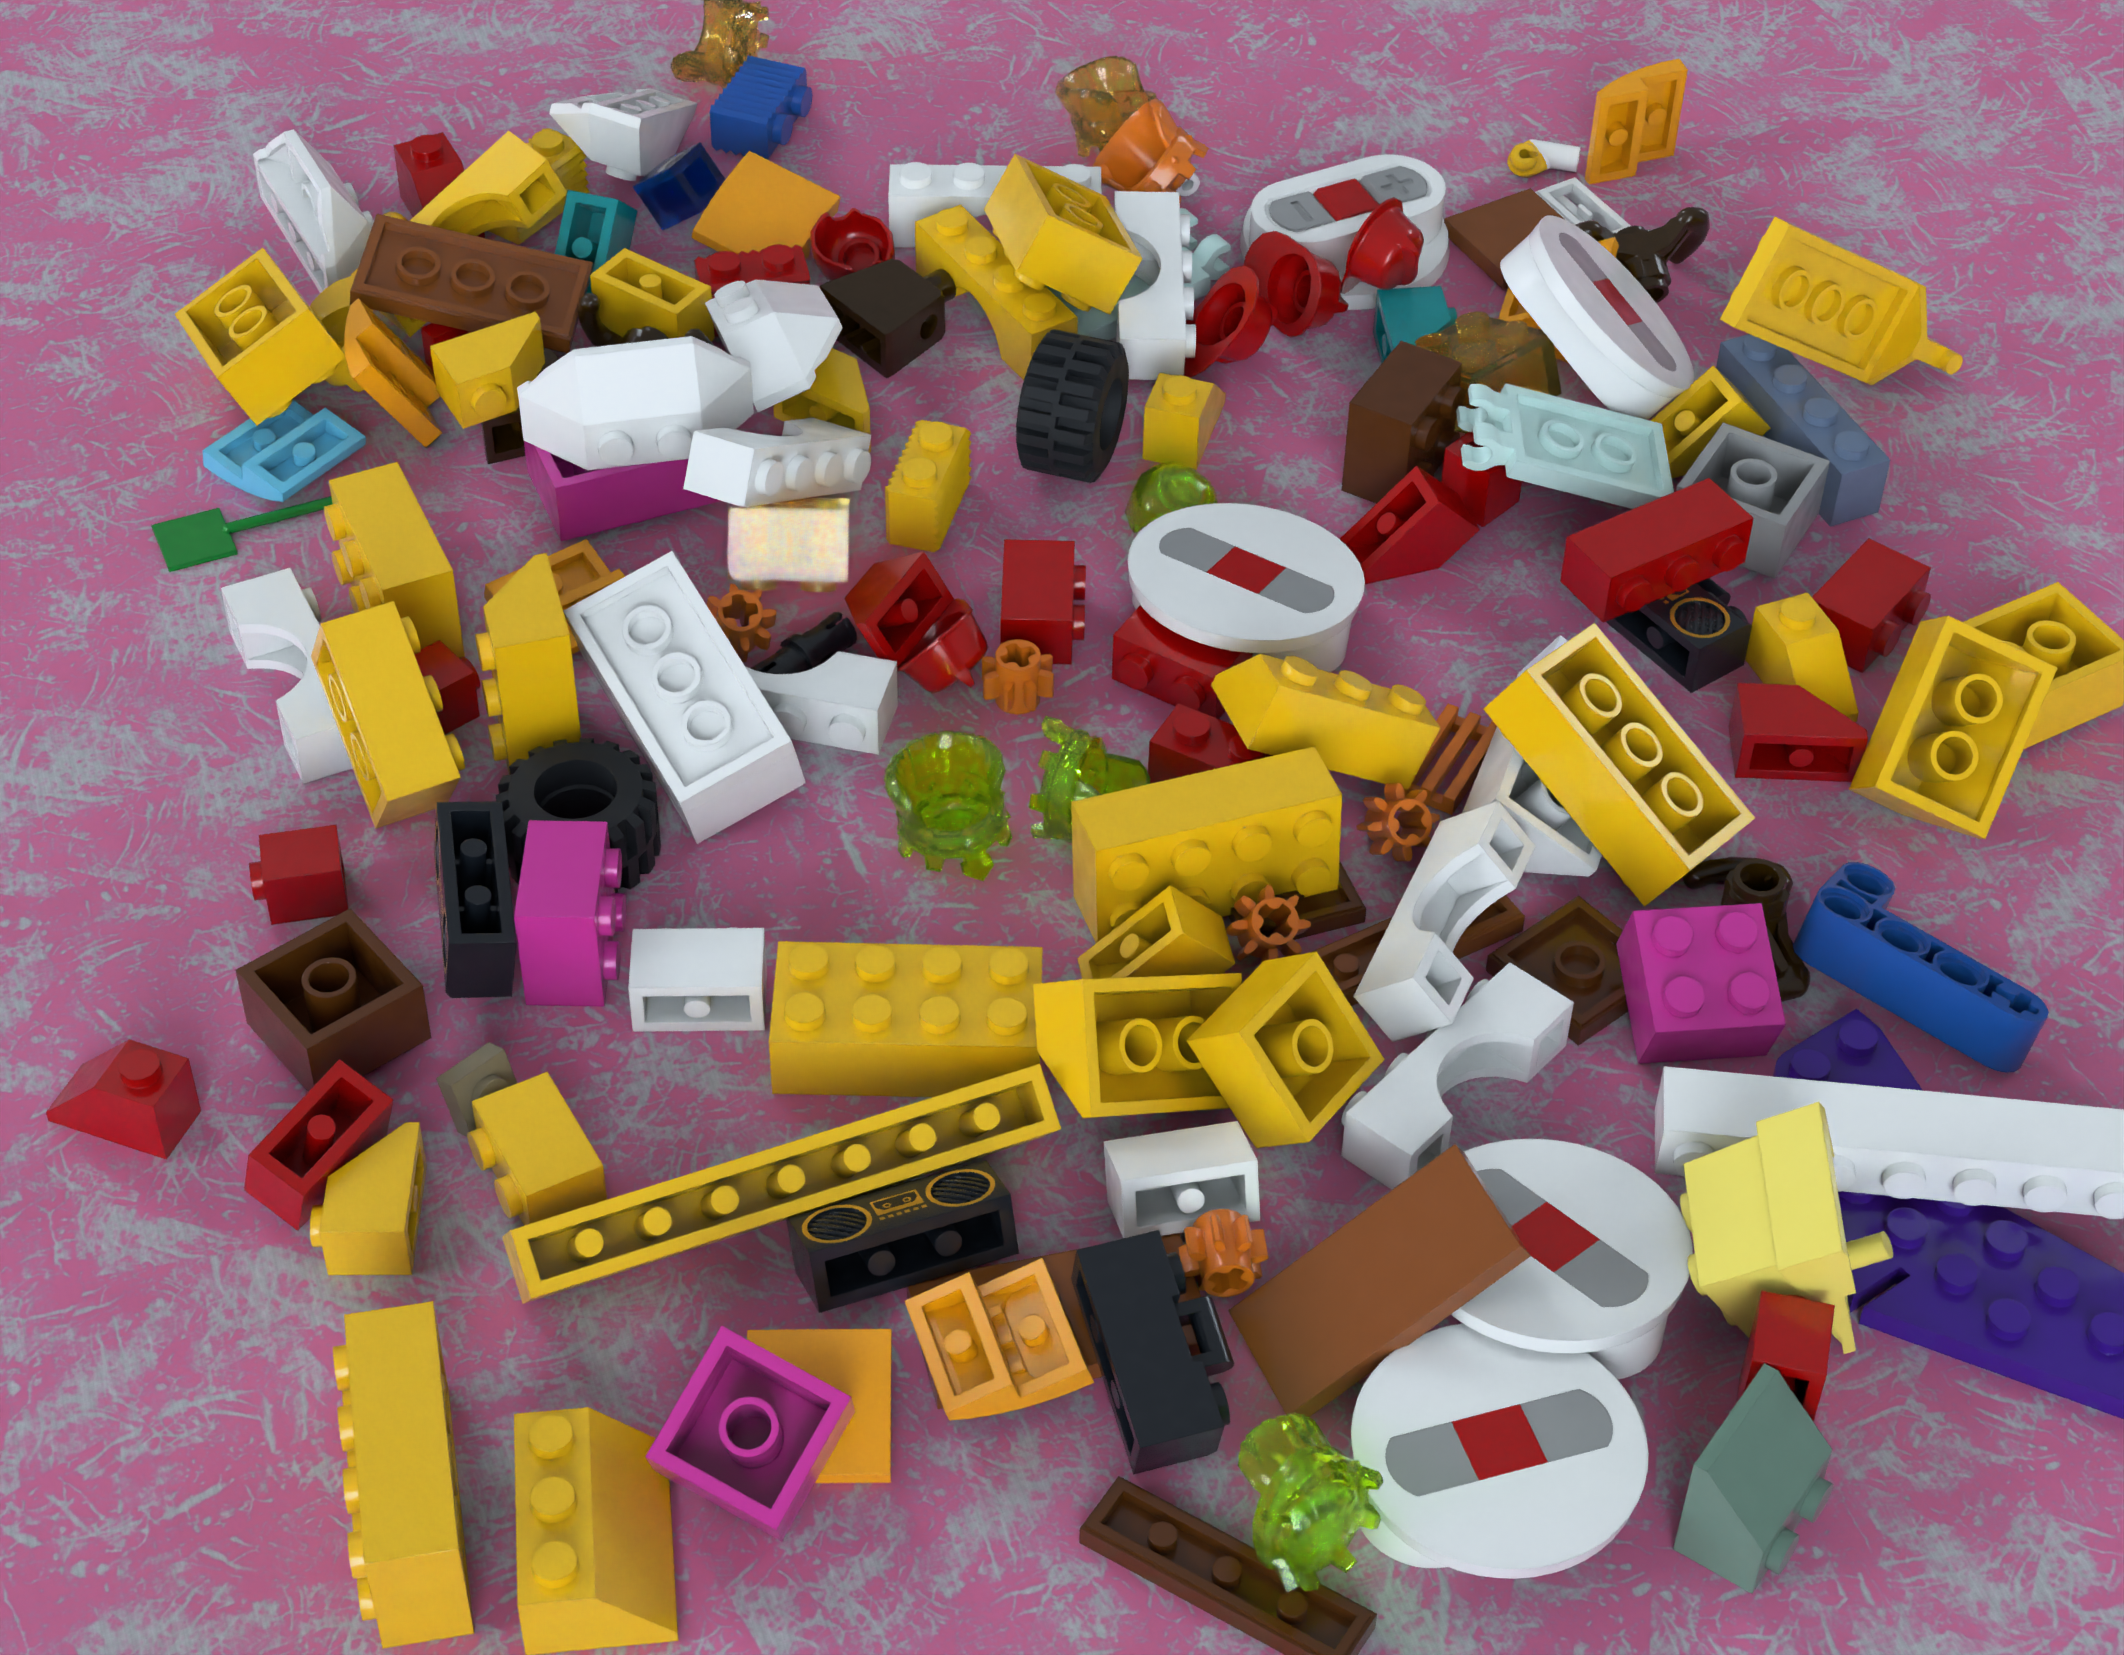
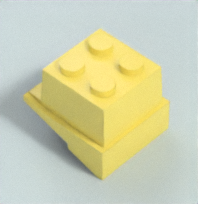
M1816 1102L1757 1121L1758 1135L1684 1163L1687 1192L1680 1196V1207L1685 1223L1693 1236L1695 1253L1688 1256V1269L1693 1285L1698 1293L1702 1296L1708 1295L1721 1309L1729 1325H1737L1748 1337H1750L1761 1290L1782 1295H1798L1808 1300L1835 1305L1832 1334L1842 1344L1844 1354L1856 1351L1847 1297L1856 1293L1852 1270L1893 1258V1249L1889 1237L1884 1231L1846 1242L1833 1164V1145L1825 1108L1822 1104Z

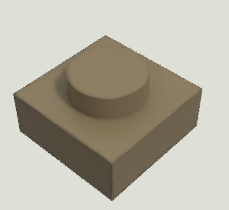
M490 1042L436 1078L457 1132L466 1137L468 1132L476 1129L472 1101L517 1084L505 1050Z

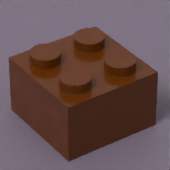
M1404 341L1399 342L1349 402L1341 491L1377 504L1416 465L1434 477V473L1444 462L1445 448L1460 438L1459 432L1454 430L1457 417L1456 410L1458 406L1463 405L1465 399V389L1460 387L1462 362Z
M351 908L235 970L247 1024L308 1092L339 1059L361 1076H365L431 1038L423 985Z

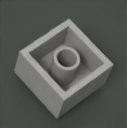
M1723 422L1677 485L1676 491L1707 478L1714 481L1754 518L1745 563L1739 566L1775 579L1819 514L1830 461Z

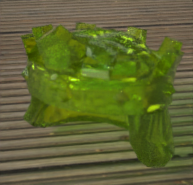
M1045 716L1041 723L1044 736L1053 742L1059 743L1061 747L1058 753L1043 750L1039 759L1038 767L1045 771L1043 773L1040 793H1031L1029 808L1042 812L1044 823L1032 824L1030 833L1033 838L1060 839L1072 843L1071 802L1150 784V776L1146 767L1139 760L1109 754L1101 737H1096V735L1090 736L1087 731L1068 727L1060 719Z
M948 730L940 731L939 734L933 732L921 736V739L915 738L906 743L905 747L900 748L891 758L885 769L883 781L888 797L896 808L897 830H899L897 833L899 835L897 850L903 858L911 856L914 850L925 857L926 870L936 872L942 871L945 859L963 858V862L960 863L963 875L980 881L985 880L994 866L991 856L986 853V849L996 841L1000 846L1008 847L1013 837L1007 821L1011 816L1006 809L1004 801L1005 792L1000 788L1006 772L1003 755L993 742L984 736H976L974 733L967 734L963 731L955 732Z
M1296 1412L1262 1421L1260 1426L1257 1425L1246 1435V1439L1240 1444L1238 1467L1251 1486L1261 1494L1252 1521L1253 1545L1257 1552L1258 1560L1267 1569H1275L1286 1592L1298 1588L1299 1585L1304 1591L1317 1590L1320 1580L1316 1572L1330 1564L1347 1573L1358 1562L1347 1548L1360 1526L1372 1530L1378 1529L1381 1521L1380 1514L1369 1503L1368 1494L1369 1489L1378 1490L1384 1483L1380 1472L1362 1466L1358 1460L1350 1459L1340 1450L1332 1447L1315 1420Z

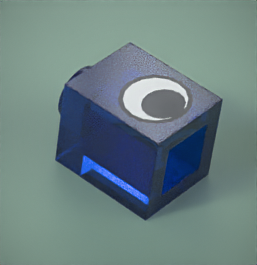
M701 142L662 161L636 183L633 188L661 229L665 230L701 213L708 206L715 193L725 181V178Z

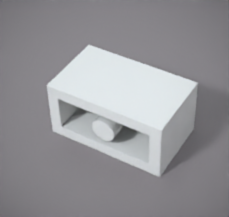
M764 928L633 929L628 984L633 1032L765 1030L767 963Z
M1238 1121L1104 1141L1107 1201L1123 1238L1159 1230L1161 1236L1184 1233L1186 1227H1193L1195 1220L1199 1216L1215 1209H1231L1241 1215H1247L1249 1222L1260 1221L1258 1160Z

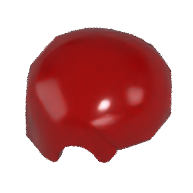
M852 208L846 215L836 218L825 212L819 217L810 231L814 261L828 281L890 259H895L892 232L880 218L861 213L856 208Z

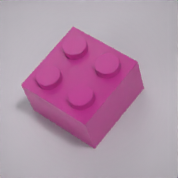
M529 820L514 913L526 1005L604 1007L608 980L619 979L621 962L620 942L613 941V936L615 932L625 931L627 906L625 893H615L614 888H620L622 854L620 848H610L607 822Z
M1762 903L1636 910L1632 912L1616 945L1638 1064L1766 1056L1785 1027L1786 1022Z
M721 1325L645 1457L654 1471L782 1542L855 1413L852 1397Z

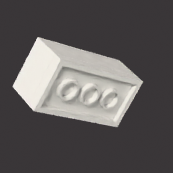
M673 551L563 610L583 658L696 844L701 843L806 783L792 740Z

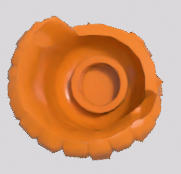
M1154 98L1142 105L1138 111H1135L1124 122L1098 154L1092 167H1101V183L1117 191L1176 192L1185 180H1189L1196 171V168L1191 164L1192 156L1196 155L1204 158L1209 148L1192 138V135H1189L1181 126H1177L1164 103Z

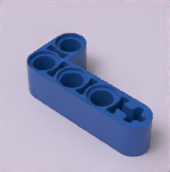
M1848 862L1842 865L1818 890L1794 940L1793 948L1799 958L1818 971L1982 1065L2005 1073L2019 1070L2048 1017L2049 1011L2046 1004L2026 988L1887 911L1886 909L1896 888L1893 881L1885 873L1873 866L1859 862Z

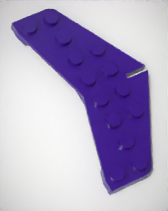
M1857 1008L1784 1052L1778 1058L1773 1077L1922 1090L1882 1030ZM1838 1192L1846 1242L1884 1231L1888 1235L1893 1249V1258L1852 1270L1856 1293L1847 1296L1850 1313L1895 1283L1897 1284L1863 1306L1858 1324L2124 1419L2123 1272L2004 1207L1990 1205L1971 1206L1959 1202L1917 1198L1899 1199L1886 1195Z

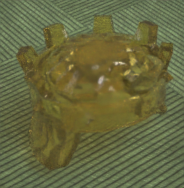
M704 0V20L699 43L694 51H686L673 58L671 72L674 77L682 82L707 81L712 85L720 86L722 89L726 88L727 83H730L731 78L735 77V73L739 71V67L743 66L744 61H747L748 55L758 57L760 48H767L769 35L759 31L758 21L768 20L770 13L768 7L761 6V1Z
M1117 55L1099 58L1074 69L1058 81L1055 90L1061 104L1071 115L1070 120L1075 131L1076 147H1078V156L1080 157L1090 156L1091 146H1098L1101 152L1112 136L1135 111H1138L1142 105L1152 99H1158L1156 93L1144 90L1136 63L1126 59L1124 56L1118 57Z

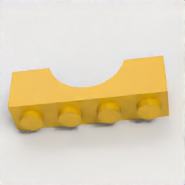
M507 131L410 221L474 236L505 226L529 229L567 194V191L548 160L512 132ZM358 268L350 275L356 276ZM379 311L409 337L413 336L427 323L426 321Z
M962 205L944 209L937 214L915 221L916 272L924 277L938 269H943L954 281L956 287L955 297L969 292L976 298L993 327L1001 359L1023 380L1036 348L1048 332L1056 329L1077 334L1078 317L1046 286L1043 290H1037L1021 282L1014 275L1015 269L1011 261L1004 255L1002 244Z

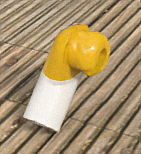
M1530 139L1512 148L1507 158V164L1516 176L1530 178L1548 169L1577 172L1581 147Z

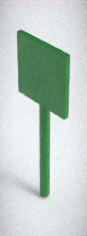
M329 496L225 523L220 508L153 524L151 527L168 571L172 572L237 555V549L230 534L324 510V506L332 505V498Z

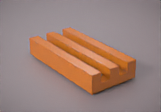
M1448 703L1436 720L1440 730L1409 789H1404L1406 796L1412 790H1425L1427 792L1426 799L1423 802L1425 805L1453 815L1478 775L1497 726L1493 721H1491L1488 727L1480 725L1481 715L1469 712L1466 719L1459 717V707ZM1450 733H1456L1423 784L1418 786L1417 783ZM1469 740L1478 741L1445 794L1436 793Z

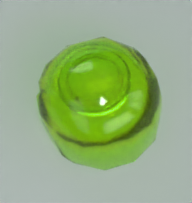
M1175 462L1160 463L1139 476L1127 503L1125 514L1130 528L1134 533H1137L1155 519L1170 512L1191 506L1218 503L1217 493L1211 482L1193 468Z

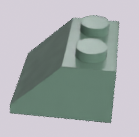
M1765 1363L1694 1463L1673 1550L1753 1594L1768 1569L1778 1575L1784 1570L1799 1541L1800 1535L1795 1533L1794 1530L1802 1518L1812 1523L1817 1520L1831 1495L1834 1485L1824 1479L1832 1448L1779 1371Z

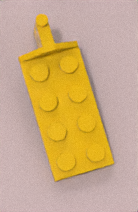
M1774 216L1765 235L1761 238L1754 256L1739 284L1733 290L1730 300L1720 317V320L1738 330L1870 385H1874L1916 359L1941 369L1948 374L1956 373L1963 362L1960 354L1927 337L1926 287L1776 216Z

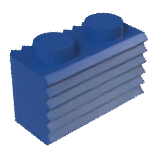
M748 55L747 61L743 62V66L739 67L735 77L731 78V82L727 83L726 88H723L722 94L719 93L718 99H715L714 105H711L710 128L712 147L716 151L722 149L725 153L731 150L735 156L739 153L745 156L751 151L768 160L779 144L786 145L788 143L796 119L798 117H806L810 111L813 93L811 87H807L806 69Z

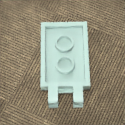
M1505 383L1500 393L1493 391L1483 384H1470L1468 388L1469 403L1479 408L1469 409L1464 406H1458L1456 410L1458 426L1465 431L1473 432L1475 444L1483 446L1472 447L1471 445L1463 444L1461 448L1462 464L1470 470L1483 471L1497 465H1505L1508 478L1631 509L1674 492L1661 423Z

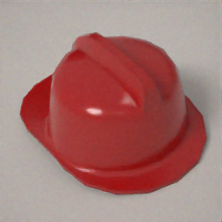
M1395 197L1385 200L1373 210L1360 227L1348 252L1346 271L1341 282L1342 294L1352 290L1360 281L1382 290H1390L1397 285H1408L1416 279L1424 238L1421 230L1403 213L1401 200Z
M1277 231L1263 233L1252 242L1245 256L1243 266L1254 270L1259 279V293L1276 307L1278 314L1272 325L1281 333L1289 337L1300 336L1307 329L1326 325L1335 313L1347 311L1349 304L1341 297L1339 271L1331 261L1312 254L1288 235Z
M1242 265L1231 268L1223 274L1210 289L1204 300L1194 309L1193 320H1186V324L1196 325L1195 358H1185L1184 376L1191 378L1205 371L1215 361L1227 364L1246 360L1254 355L1263 345L1270 327L1277 318L1278 311L1276 307L1259 293V279L1253 269Z
M954 599L900 664L897 671L904 672L923 689L932 694L941 692L958 681L970 688L973 687L975 682L971 670L986 654L988 644L972 614L973 609L964 599Z

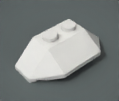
M652 88L637 89L636 93L633 94L612 92L581 96L552 103L549 114L591 161L607 165L605 172L608 175L623 180L636 181L637 175L650 176L652 172L657 171L674 157L695 114L697 103Z
M294 129L285 131L270 141L265 148L253 153L260 197L321 293L337 280L351 276L350 274L359 267L374 220L369 211L361 212L351 183L343 184L331 164Z
M756 279L748 283L735 281L721 287L714 294L715 298L705 302L726 352L734 358L741 357L750 361L753 404L757 412L810 389L817 377L814 370L827 358L843 328L838 316L818 285Z
M693 336L573 349L545 368L533 381L528 380L517 387L523 440L588 471L689 459L694 431L724 427L736 430L754 414L750 361L741 357L734 358L722 349Z

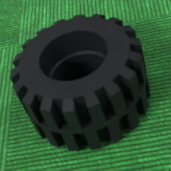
M1056 329L1051 330L1044 336L1029 363L1018 405L1016 443L1023 468L1087 483L1095 482L1110 462L1116 448L1127 403L1129 369L1125 349L1121 343Z
M580 738L579 742L567 743V740L563 739L553 741L552 747L544 749L539 746L528 751L529 758L527 760L517 759L509 766L510 775L502 776L498 784L499 794L496 795V801H502L508 865L511 877L518 885L529 820L607 822L610 848H620L622 854L620 888L624 887L631 890L640 883V874H649L655 866L654 856L660 854L661 848L656 783L653 782L650 768L647 764H640V757L631 750L620 752L619 744L606 741L601 745L594 743V738ZM614 888L615 893H618L620 888Z

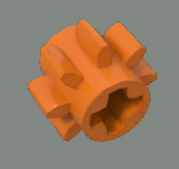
M733 583L730 584L729 593L724 595L721 600L715 596H709L707 598V607L744 663L747 662L748 653L756 646L764 650L769 649L771 634L766 629L775 626L776 610H763L761 604L762 590L757 589L753 593L738 590L736 584ZM735 619H740V624L742 627L737 626V622Z
M1016 639L1001 643L995 652V658L990 656L982 658L984 700L995 699L997 706L1003 712L1020 715L1036 711L1040 703V696L1045 698H1053L1052 655H1041L1039 648L1026 640Z
M1401 783L1385 784V799L1364 797L1362 800L1368 810L1365 815V821L1356 825L1357 830L1367 832L1370 839L1374 841L1369 850V853L1372 855H1385L1392 848V856L1395 861H1411L1413 855L1411 846L1428 847L1431 841L1429 834L1432 829V823L1440 820V815L1430 813L1428 807L1423 803L1427 796L1425 790H1412L1405 796ZM1396 811H1400V814L1396 819L1394 815ZM1399 826H1401V833H1396L1399 829Z
M1266 885L1259 892L1257 905L1251 898L1244 895L1234 904L1236 911L1243 918L1242 920L1232 922L1226 928V932L1228 935L1237 936L1239 944L1242 947L1237 956L1239 960H1243L1251 955L1262 958L1263 962L1278 958V951L1285 957L1299 955L1303 951L1300 944L1293 938L1295 935L1304 933L1310 928L1311 922L1299 919L1295 909L1299 900L1297 895L1287 900L1274 897L1272 885ZM1267 918L1273 920L1277 925L1269 938L1264 936L1259 930Z
M1215 1209L1199 1216L1195 1220L1193 1227H1186L1184 1229L1186 1244L1178 1247L1180 1261L1185 1277L1197 1276L1199 1290H1205L1208 1294L1217 1297L1236 1296L1247 1291L1254 1283V1279H1260L1263 1276L1260 1262L1269 1259L1264 1229L1250 1230L1247 1215H1241L1231 1209Z

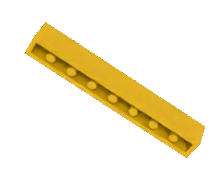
M1037 1064L509 1230L502 1236L522 1304L781 1222L790 1216L842 1202L1018 1146L1061 1130V1126L1041 1065Z

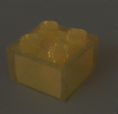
M1469 312L1456 318L1455 324L1439 333L1427 334L1415 341V346L1462 362L1460 387L1465 389V399L1462 406L1469 409L1479 408L1469 403L1468 388L1470 384H1483L1499 393L1502 391L1505 383L1553 396L1562 394L1554 344L1541 329L1529 327L1523 321L1508 322L1489 317L1485 312ZM1456 417L1454 431H1458L1465 434L1468 433V431H1465L1458 426Z
M804 498L750 507H741L730 503L728 507V579L741 580V589L775 590L778 581H800V590L836 591L837 582H848L851 499Z

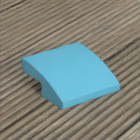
M292 400L290 406L280 415L267 418L258 426L251 419H248L202 450L203 466L221 479L247 493L271 501L284 502L366 445V436L326 407L314 415Z

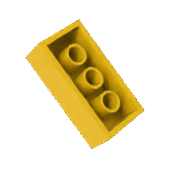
M1595 622L1525 670L1483 708L1503 736L1510 741L1536 773L1543 785L1550 790L1580 827L1583 834L1590 839L1620 876L1623 883L1630 888L1644 907L1755 819L1753 814Z
M1314 746L1072 801L1073 894L1095 943L1100 941L1169 885L1222 917L1230 915L1231 908L1234 907V904L1243 895L1251 898L1257 905L1259 892L1266 885H1272L1274 897L1277 894L1297 890L1304 897L1338 890L1342 793Z
M778 941L769 1033L772 1094L935 1097L1040 1064V1055L1037 1052L1033 984L1042 983L1043 947Z
M434 1302L344 1314L346 1345L333 1346V1361L338 1391H342L343 1406H339L337 1412L343 1452L347 1451L348 1468L342 1469L347 1513L348 1515L352 1514L353 1532L347 1533L349 1560L352 1577L357 1579L362 1621L376 1619L382 1648L474 1634L450 1395Z

